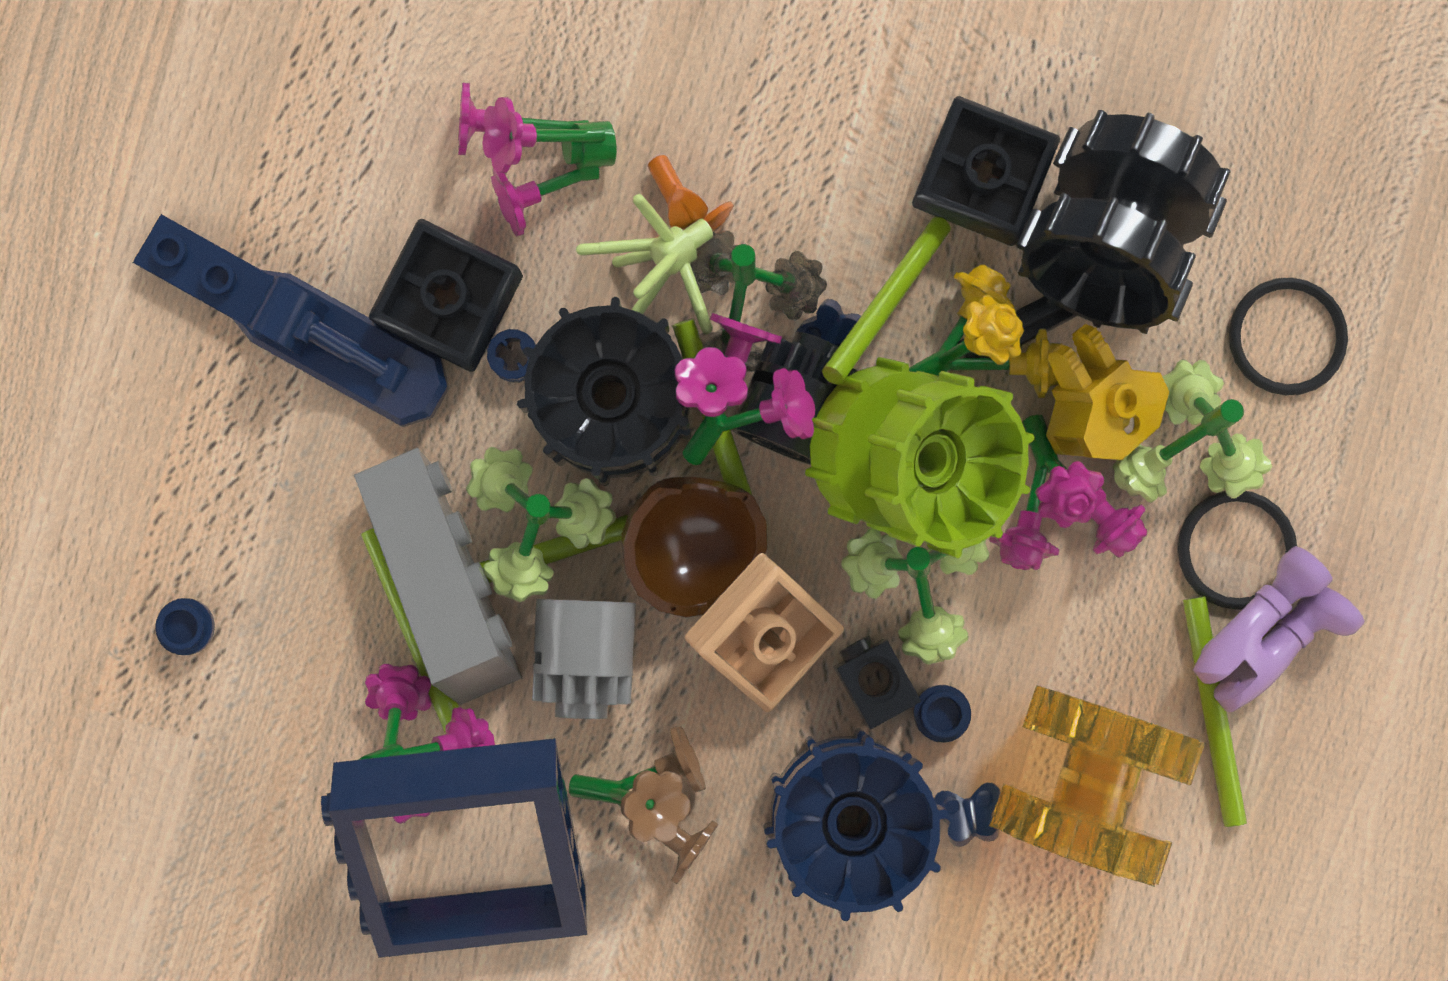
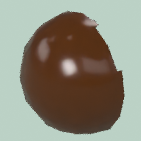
M671 477L657 481L630 508L621 534L624 569L637 595L659 612L685 618L704 615L757 555L761 553L766 555L767 523L755 497L738 486L708 478Z

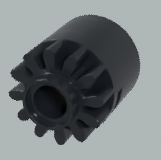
M796 332L792 343L783 338L780 344L767 341L748 385L747 397L740 404L737 414L757 409L760 402L772 398V392L775 389L773 382L774 372L785 368L788 371L797 370L803 377L805 390L809 392L815 404L814 418H816L824 401L837 386V384L829 382L823 376L822 370L836 352L838 346L804 332ZM852 368L847 376L854 374L857 370ZM761 420L731 429L737 435L757 445L811 465L810 444L812 437L807 439H801L800 437L790 438L786 434L781 420L770 424Z

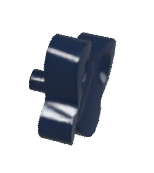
M826 299L819 306L816 316L803 321L796 332L814 335L839 347L861 315L855 313L844 314L837 301Z
M988 782L984 783L970 798L966 799L950 791H941L936 794L934 798L936 805H941L948 811V817L942 820L949 825L948 836L954 846H965L974 837L987 842L998 838L1000 831L995 816L1000 809L1002 795L997 785Z

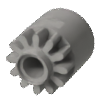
M536 599L535 663H533L532 701L556 703L555 717L574 719H607L608 705L630 704L636 603Z

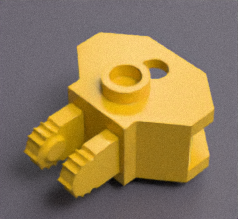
M1085 323L1072 333L1073 345L1077 347V352H1074L1072 347L1070 348L1061 343L1047 354L1049 356L1047 360H1049V365L1052 366V371L1059 384L1051 390L1056 401L1046 436L1055 454L1123 460L1160 427L1169 390L1161 373L1132 370L1128 360H1116L1108 343L1104 341L1105 337L1101 335L1097 327ZM1133 417L1134 428L1131 433L1127 434L1124 429L1129 425Z

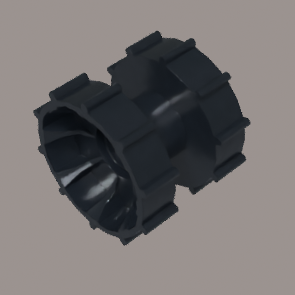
M1098 110L1095 118L1087 121L1079 129L1068 128L1053 162L1054 166L1060 168L1058 184L1054 190V194L1060 197L1057 202L1051 203L1042 211L1032 209L1016 244V247L1023 251L1022 264L1018 275L1027 277L1034 287L1048 299L1047 304L1049 306L1057 305L1076 316L1091 321L1093 326L1100 328L1101 325L1116 328L1138 329L1141 333L1147 334L1150 327L1157 326L1168 319L1177 322L1193 286V282L1188 280L1187 277L1196 258L1194 253L1186 252L1183 246L1195 241L1202 235L1209 238L1213 237L1227 203V199L1221 195L1231 171L1228 168L1220 167L1214 156L1201 144L1203 137L1200 135L1192 137L1174 126L1155 120L1154 114L1149 112L1143 117L1128 114L1107 115L1105 111Z
M613 297L610 305L588 307L570 314L566 308H561L559 310L561 319L544 333L534 349L530 347L523 349V353L529 361L525 374V399L518 400L517 406L524 413H528V417L532 420L534 427L547 444L544 446L543 452L549 458H552L558 466H563L568 462L579 470L592 474L603 486L609 485L610 478L631 477L649 471L652 476H656L658 474L656 466L671 454L680 439L689 440L691 438L688 420L690 407L683 406L676 398V388L679 383L675 377V368L682 360L676 344L668 334L670 331L668 320L663 318L656 323L640 312L622 307L618 297ZM606 381H617L626 387L625 400L615 409L605 410L595 403V392Z

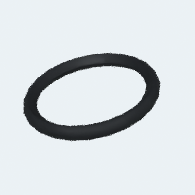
M1292 277L1276 278L1259 284L1250 290L1238 303L1231 318L1229 343L1236 365L1254 385L1270 393L1285 396L1301 395L1318 389L1327 383L1339 370L1346 355L1348 330L1341 308L1323 288L1307 280ZM1293 289L1303 291L1315 297L1325 306L1335 326L1336 343L1329 363L1318 375L1301 383L1284 384L1274 382L1262 376L1249 363L1242 348L1241 329L1248 309L1256 300L1276 290Z
M1222 491L1200 502L1185 519L1179 533L1177 549L1179 564L1185 579L1201 597L1206 596L1208 602L1222 608L1241 610L1255 595L1234 598L1216 593L1201 581L1194 570L1189 550L1190 540L1195 525L1201 517L1213 507L1223 503L1236 501L1250 503L1270 514L1279 525L1284 537L1285 553L1297 546V540L1288 517L1280 507L1268 498L1250 491L1243 492L1237 498H1231L1227 496L1226 491Z

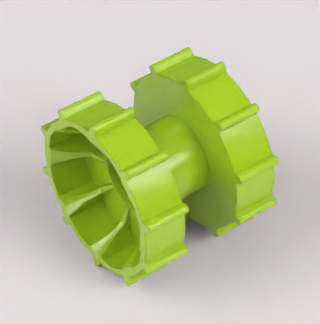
M878 357L876 366L859 370L847 376L842 384L837 385L824 401L817 417L812 418L814 433L810 444L811 467L805 470V475L815 479L821 494L829 502V515L853 524H858L860 520L864 521L868 527L887 533L892 538L917 547L921 546L924 542L929 549L959 559L962 556V549L980 544L990 536L1001 538L1003 536L1001 527L1013 513L1021 495L1030 492V487L1025 485L1029 465L1028 444L1033 442L1034 435L1025 432L1021 418L1011 405L1013 393L986 386L976 387L974 386L975 381L973 378L941 371L939 376L920 371L911 372L909 371L908 363Z

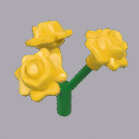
M979 265L973 268L969 274L956 272L953 278L961 284L962 288L960 291L965 299L957 312L960 318L940 350L909 367V371H920L939 376L941 371L947 372L949 370H1008L1009 375H1026L1030 384L1034 385L1038 398H1045L1049 387L1059 384L1052 371V366L1049 365L1050 362L1047 360L1049 356L1047 354L1061 343L1049 342L1047 330L1039 329L1036 335V342L1029 345L1026 353H1021L1020 337L1024 329L1022 321L1015 313L1014 305L1007 297L1011 284L1006 282L1001 273L994 271L986 265ZM963 334H965L964 341L958 344ZM971 351L979 356H989L990 358L960 357L964 356L965 354Z

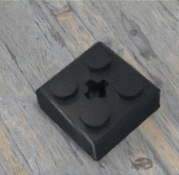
M957 96L954 98L913 198L912 205L916 209L936 217H941L946 221L1006 245L1014 246L1017 244L1029 215L1034 208L1060 143V137L1057 134ZM983 161H989L993 164L992 174L999 177V180L991 178L988 183L981 182L977 179L978 173L972 167L979 168Z
M419 219L369 313V319L376 325L469 372H473L476 370L523 278V274L517 265L425 219ZM452 283L456 284L455 292L460 297L455 305L447 304L444 309H439L440 302L434 296L435 291L438 288L448 290Z

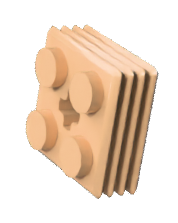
M764 553L757 555L686 633L685 640L702 658L765 712H771L843 633L844 627Z

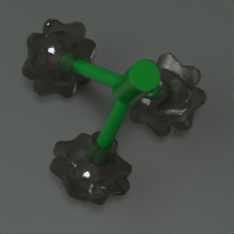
M727 230L719 233L713 232V238L696 249L697 259L690 265L700 293L713 291L718 295H725L729 291V282L735 284L729 318L738 322L741 321L747 286L751 285L755 280L766 283V291L773 295L769 302L771 310L781 311L788 319L794 321L800 319L803 312L811 314L817 310L818 298L827 287L826 280L819 276L823 269L822 263L818 260H809L800 251L791 253L789 260L786 258L776 260L775 269L771 272L756 267L754 249L747 244H734V235ZM723 327L717 332L700 334L704 348H717L725 354L731 336ZM755 344L752 345L748 360L745 363L746 372L755 371L763 352Z

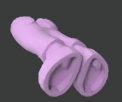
M1295 546L1282 556L1272 585H1264L1255 593V597L1204 646L1193 668L1194 673L1205 684L1220 681L1214 690V698L1226 712H1234L1268 689L1287 669L1299 650L1305 648L1314 639L1313 633L1325 629L1337 635L1349 636L1355 634L1365 622L1359 610L1348 599L1327 587L1332 582L1330 572L1314 555L1301 547ZM1300 599L1294 610L1288 614L1292 610L1291 604ZM1276 623V627L1262 640V637Z

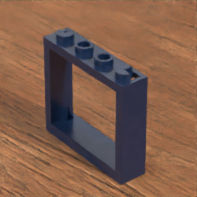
M556 738L333 762L331 792L327 793L326 796H321L322 818L325 826H334L336 859L338 864H347L349 897L351 901L359 900L360 902L359 919L363 935H371L378 958L588 935L586 884ZM534 801L552 884L391 902L365 820Z

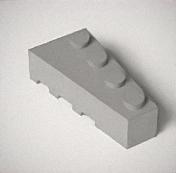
M417 447L355 474V480L432 685L459 705H462L522 679L510 649L512 641L501 616L495 614L488 596L492 594L488 579L480 563L473 562L467 548V544L472 543L469 530L460 512H452L445 496L452 492V487L440 461L431 463Z

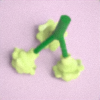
M1180 360L1171 373L1162 376L1169 390L1165 411H1167L1169 420L1174 425L1181 424L1186 419L1192 425H1200L1166 447L1158 445L1152 449L1140 444L1123 460H1117L1114 463V481L1119 488L1126 490L1130 496L1141 495L1147 502L1152 503L1158 497H1162L1167 493L1164 483L1165 468L1172 464V457L1208 435L1217 436L1219 443H1213L1209 446L1208 453L1210 457L1205 458L1200 463V469L1208 477V487L1211 492L1218 493L1225 489L1227 496L1237 498L1246 490L1261 488L1264 484L1262 474H1266L1272 468L1271 461L1263 454V443L1259 439H1252L1247 442L1246 438L1238 433L1231 437L1228 431L1229 427L1237 423L1244 416L1243 406L1234 399L1226 400L1221 404V399L1216 393L1222 389L1224 382L1220 377L1212 374L1210 366L1205 360H1198L1193 366L1187 360Z
M490 447L485 451L484 459H475L471 462L472 478L466 487V491L471 497L477 498V506L482 511L498 508L504 512H509L513 509L515 501L526 510L528 523L522 542H514L507 548L492 549L489 554L490 562H487L483 567L484 574L493 582L496 594L522 602L531 595L546 594L548 590L547 582L552 579L554 574L552 568L544 563L542 552L533 547L540 525L544 524L548 518L559 519L556 525L557 533L568 537L578 549L586 548L589 542L601 544L604 542L606 529L616 519L615 512L610 508L613 500L612 494L608 491L600 490L593 479L585 478L581 480L579 485L571 482L566 484L561 500L554 506H550L549 499L542 494L528 496L527 483L533 468L530 464L522 462L523 456L519 450L514 448L501 451L495 447Z
M871 528L862 537L848 541L847 550L849 553L848 556L843 558L841 565L850 576L852 591L858 593L865 591V594L873 599L880 597L885 589L896 588L899 585L898 571H908V574L916 581L921 609L912 613L910 622L900 628L898 634L900 640L904 642L902 644L903 653L909 656H917L925 664L929 665L953 659L957 648L968 641L969 638L966 629H963L965 624L963 616L949 614L942 607L933 606L928 581L931 565L941 560L940 569L945 574L958 571L972 575L978 570L977 562L982 563L989 559L990 554L985 544L986 540H984L980 544L962 549V556L959 559L929 548L927 551L923 547L912 548L909 550L907 557L903 558L898 553L895 538L888 536V534L881 536L880 531Z

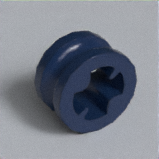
M507 329L499 332L490 341L487 348V360L490 368L501 379L510 383H520L525 381L528 361L524 366L518 362V370L508 371L507 363L499 357V353L504 346L510 350V342H520L522 351L525 347L534 349L536 343L523 331Z

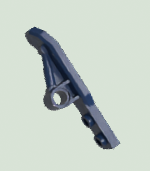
M162 214L132 262L232 318L250 342L402 427L433 418L449 390L443 359L440 356L376 325L369 317L290 273L261 270Z

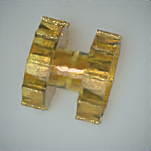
M1036 685L1022 727L1069 743L1052 797L1012 784L1010 786L1003 783L989 826L999 829L1015 839L1115 876L1142 882L1155 887V884L1159 885L1173 842L1126 823L1143 771L1146 770L1187 785H1192L1205 743L1115 710Z

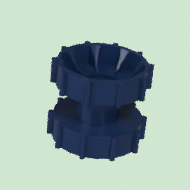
M861 728L855 729L854 736L831 737L815 742L810 736L807 737L805 742L808 747L790 761L781 775L772 773L770 776L774 788L771 802V822H767L763 826L764 833L767 835V847L770 849L777 848L784 869L787 871L788 879L792 882L790 885L792 895L799 897L802 893H805L818 903L838 910L843 921L850 919V913L873 912L889 906H893L895 911L901 912L903 910L901 900L920 885L930 870L935 873L941 870V866L935 860L940 842V819L947 818L948 811L941 805H936L930 788L918 773L922 769L923 764L918 759L912 758V755L905 750L896 754L883 744L875 742ZM852 805L863 807L868 813V822L865 829L856 835L848 836L841 833L836 827V820L842 809Z

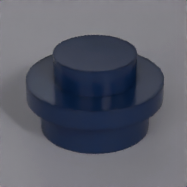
M181 598L169 602L162 608L156 619L155 630L160 644L166 650L176 655H192L202 651L210 643L214 635L215 622L211 611L202 602L190 598Z
M935 685L919 695L922 702L914 705L913 716L918 730L925 737L935 742L945 743L954 741L965 733L971 721V707L961 691L948 685Z

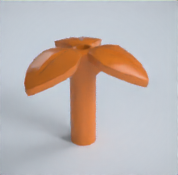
M659 155L648 163V169L668 204V219L671 228L677 226L684 230L697 220L704 219L714 233L723 225L733 210L734 204L731 201L720 205L707 214L708 207L698 194L682 185L666 155Z

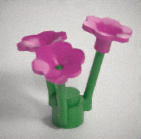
M462 83L458 155H466L467 145L475 132H485L482 145L485 156L491 158L492 186L498 197L501 212L505 220L510 223L516 237L524 235V229L526 228L523 215L524 208L541 202V196L577 182L598 180L600 175L599 167L613 166L615 164L617 144L615 132L610 121H558L522 118L518 112H515L513 102L508 97H499L495 102V106H488L486 110L476 109L470 96V83ZM536 142H561L565 162L577 166L576 170L536 184L534 181H530L514 187L505 175L511 165L519 163L522 147H533Z

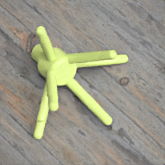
M637 194L633 197V203L660 236L657 238L584 243L576 247V252L579 255L631 252L614 257L612 260L614 267H623L651 260L655 262L656 266L646 275L633 292L638 301L631 310L644 314L670 275L680 271L702 332L705 334L712 332L713 327L690 265L697 259L696 249L713 238V231L704 219L697 220L684 230L677 226L669 228L644 196Z

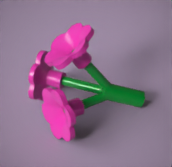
M711 313L709 320L720 324L731 336L725 354L717 348H704L697 353L695 358L681 360L675 368V377L679 383L676 388L678 402L685 407H697L705 415L704 420L682 451L685 460L693 465H701L723 432L764 420L767 424L781 420L783 428L790 438L800 437L801 439H807L812 437L814 433L812 418L815 415V404L809 392L805 390L803 377L797 370L788 371L785 368L776 370L773 375L775 389L772 392V398L760 402L759 408L731 417H727L724 414L728 406L739 405L747 397L748 388L744 382L746 376L745 363L748 360L753 343L770 341L780 344L782 337Z

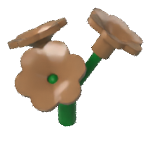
M681 726L670 728L673 751L669 755L654 760V767L620 781L575 774L569 783V793L572 797L619 805L623 816L629 820V832L634 839L647 842L654 838L678 854L677 869L671 879L675 884H678L680 879L686 874L719 825L712 820L706 828L693 835H690L678 826V822L683 821L689 815L691 808L689 798L681 793L683 782L679 775L681 774L689 781L694 792L706 789L704 778L700 772L698 758Z

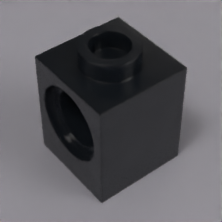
M870 635L839 651L844 661L833 667L866 727L870 730L922 702L888 640L882 639L874 644ZM872 662L883 664L889 674V683L886 689L877 695L865 694L858 682L861 669Z

